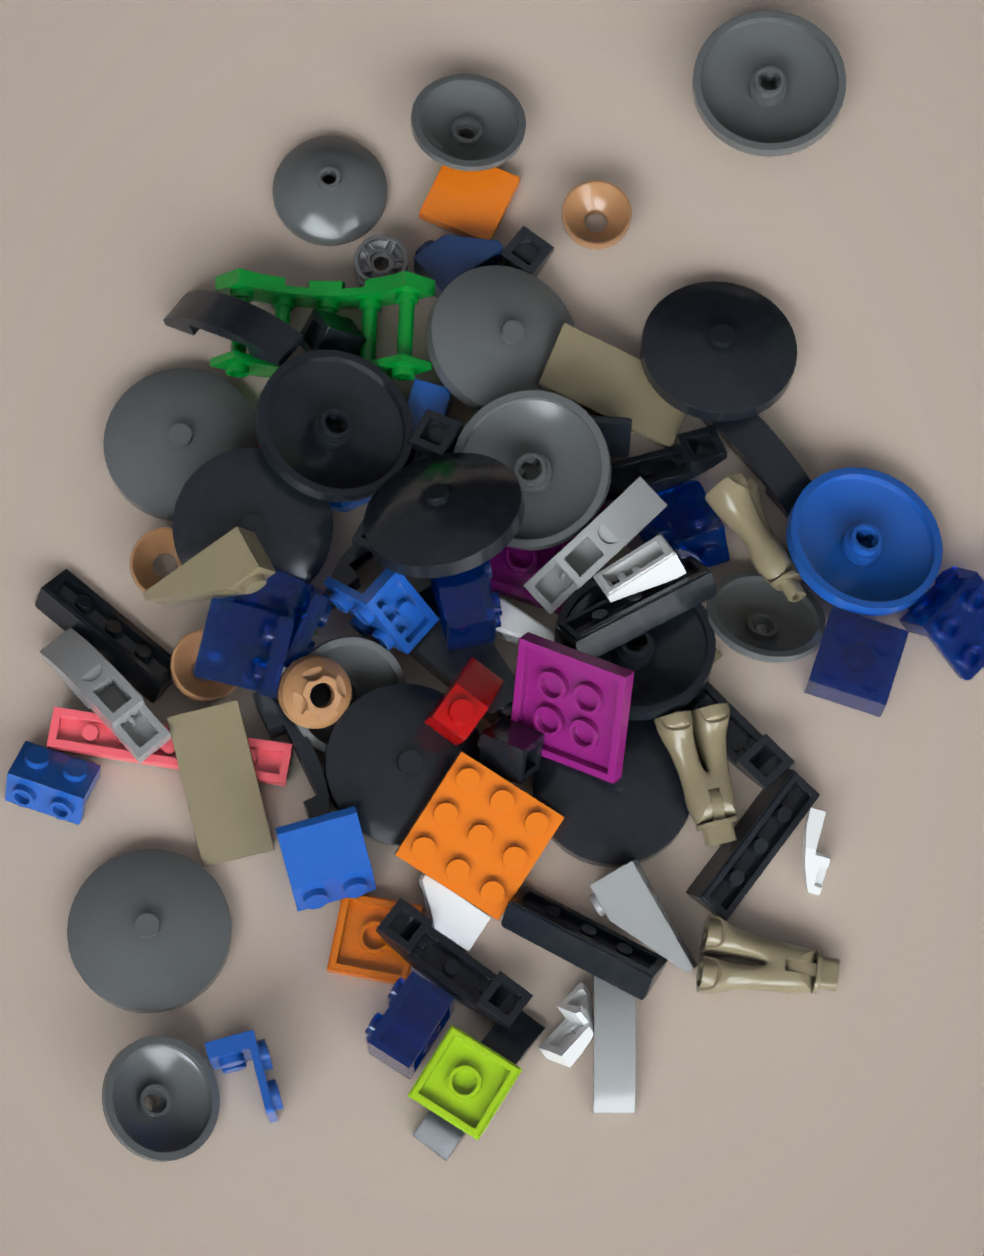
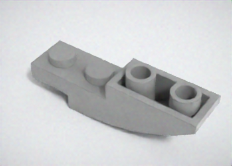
M640 476L523 586L551 615L575 590L583 586L649 524L667 504Z
M71 627L39 651L44 660L89 711L93 710L139 763L143 762L171 739L170 732L144 704L142 696L101 653Z

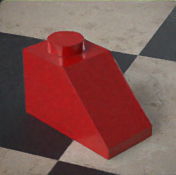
M470 657L424 722L455 746L459 745L468 738L486 713L504 680L476 659Z

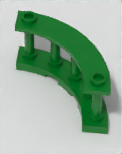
M237 268L215 278V292L227 294L249 303L255 301L271 304V308L275 310V316L290 325V311L294 310V307L317 308L334 314L339 312V309L359 308L362 311L361 332L367 338L360 350V357L378 366L391 379L401 381L415 379V374L432 370V362L413 357L412 351L415 305L419 303V300L435 295L436 280L405 270L392 275L365 279V287L345 288L343 281L309 280L307 288L285 285L286 278L261 274L242 268ZM398 304L397 354L376 359L378 312L382 311V306ZM232 340L230 352L210 359V366L226 370V375L236 378L249 375L270 378L279 368L277 365L252 357L251 354L246 353V345Z

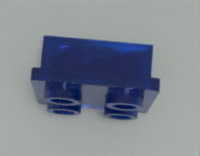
M212 598L193 674L196 677L255 690L259 695L276 698L295 619L290 615L220 598Z

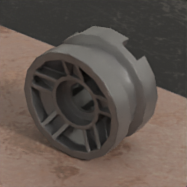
M374 235L365 239L358 246L354 255L355 277L359 286L365 287V279L392 275L405 270L408 271V254L404 246L396 238L387 235ZM381 261H385L388 267L383 271L375 268L380 265Z

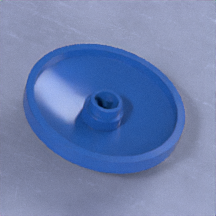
M848 467L832 470L820 475L801 492L793 504L787 520L786 541L788 551L801 578L821 598L851 613L883 616L907 609L922 598L933 584L940 570L943 553L942 539L937 522L930 509L907 485L888 474L876 470Z

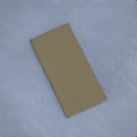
M565 322L562 324L537 386L549 392L562 395L599 416L632 419V432L665 448L671 447L685 413L668 404L657 394L647 380L641 359Z
M234 700L167 717L203 867L275 850L239 701Z

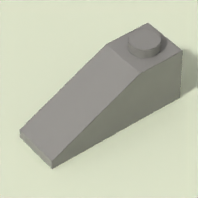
M637 859L632 860L590 885L594 893L589 895V898L601 917L606 914L612 923L686 973L697 967L695 960Z

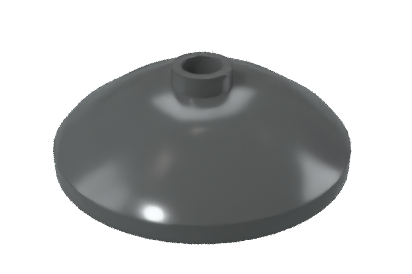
M455 74L435 80L419 93L411 112V129L419 147L436 162L462 171H483L505 163L516 154L524 139L526 117L519 100L502 84L484 76Z
M341 137L315 138L295 147L285 156L277 168L272 189L276 212L288 230L307 242L323 246L347 244L367 234L380 220L386 206L388 194L386 176L377 158L361 144ZM327 176H332L336 179L332 184H325L322 180Z
M757 570L736 572L724 577L715 584L717 593L707 602L708 620L717 636L737 653L757 661L782 663L804 658L812 653L820 644L825 631V615L819 602L806 588L803 587L807 594L803 599L795 603L790 602L783 591L775 590Z
M355 636L334 638L318 645L307 654L329 657L346 671L352 688L349 705L377 688L393 684H406L403 670L395 657L380 644L365 638ZM320 683L312 688L310 699L314 706L321 707L330 701L331 689L328 684ZM295 724L304 737L307 736L312 746L323 752L325 751L326 743L334 724L320 729H308Z
M150 1036L127 1045L110 1063L102 1086V1106L111 1132L127 1150L146 1160L170 1162L189 1156L208 1140L218 1119L220 1096L217 1081L211 1067L195 1048L173 1037ZM146 1096L151 1098L153 1102L152 1110L148 1109L145 1105Z

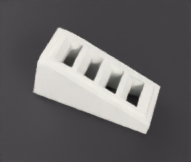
M660 534L601 570L593 578L609 601L613 602L677 579L686 574V571L675 551ZM617 580L620 581V582H618L617 584L612 585V582L617 581Z
M500 598L483 623V630L488 635L518 645L519 638L527 632L554 641L555 632L505 599Z

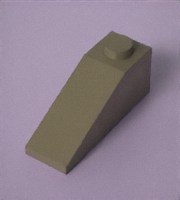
M237 526L144 591L142 595L147 601L169 605L252 594L266 585V579L275 574L276 570L255 532Z

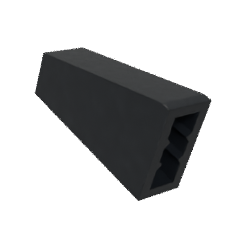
M448 576L419 592V595L439 620L411 650L409 655L448 688L470 657H473L504 680L483 718L490 724L502 717L511 719L515 676Z

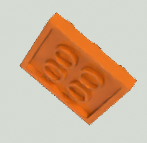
M460 751L396 850L395 855L499 920L506 910L508 902L514 897L565 817L463 751Z

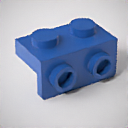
M25 741L7 773L5 800L18 806L53 816L59 820L79 825L84 818L85 804L100 777L101 766Z

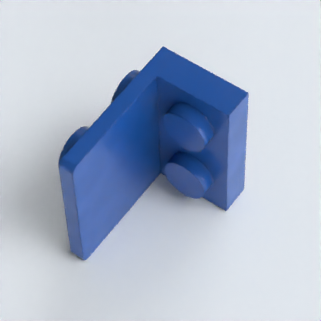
M387 568L363 594L329 576L323 581L324 585L332 593L329 596V600L343 613L348 612L353 618L349 622L350 625L365 638L372 635L387 650L394 647L408 655L439 620L406 577Z
M254 1030L204 1043L213 1069H222L223 1074L241 1071L247 1068L246 1062L253 1060L270 1123L279 1121L276 1111L284 1109L276 1080L268 1081L266 1070L273 1069L265 1038L257 1040Z

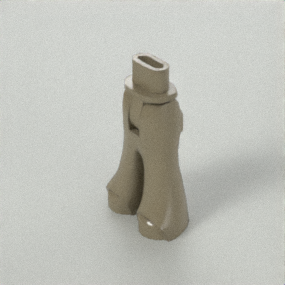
M736 473L724 478L706 494L705 500L719 518L742 539L757 572L775 590L783 591L788 601L793 603L800 601L807 595L799 583L801 576L796 570L789 552L769 525L762 506V494L759 493V486L755 479H745L742 473Z
M728 703L714 704L694 711L676 712L654 719L657 731L678 772L687 810L696 824V830L703 831L706 847L737 840L733 823L738 820L737 817H733L736 815V804L726 749V735L730 717Z
M707 915L701 937L700 954L759 961L763 965L739 964L704 955L699 960L697 968L696 991L698 993H718L730 990H765L793 994L808 992L816 994L818 989L836 991L840 965L839 959L823 957L822 951H815L800 944L759 936L744 931L719 916Z

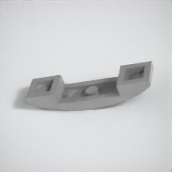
M593 975V1113L635 1114V997Z

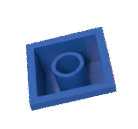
M355 806L275 828L297 911L318 909L330 902L345 898H358L367 892L377 890Z

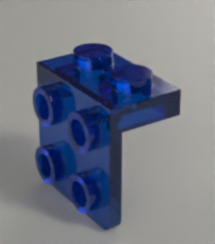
M691 480L655 492L667 506L638 533L643 544L661 534L675 551L679 560L692 555L707 568L730 561L724 524L705 500L706 492L699 481Z
M952 566L936 577L935 584L915 604L908 607V611L899 621L907 632L927 636L960 679L971 680L984 667V580L977 571Z
M274 568L276 573L266 579V585L252 594L234 597L222 623V630L232 638L278 657L281 666L287 668L293 661L306 656L314 649L315 642L311 641L317 626L321 628L325 626L331 614L332 606L328 604L330 598L325 590Z

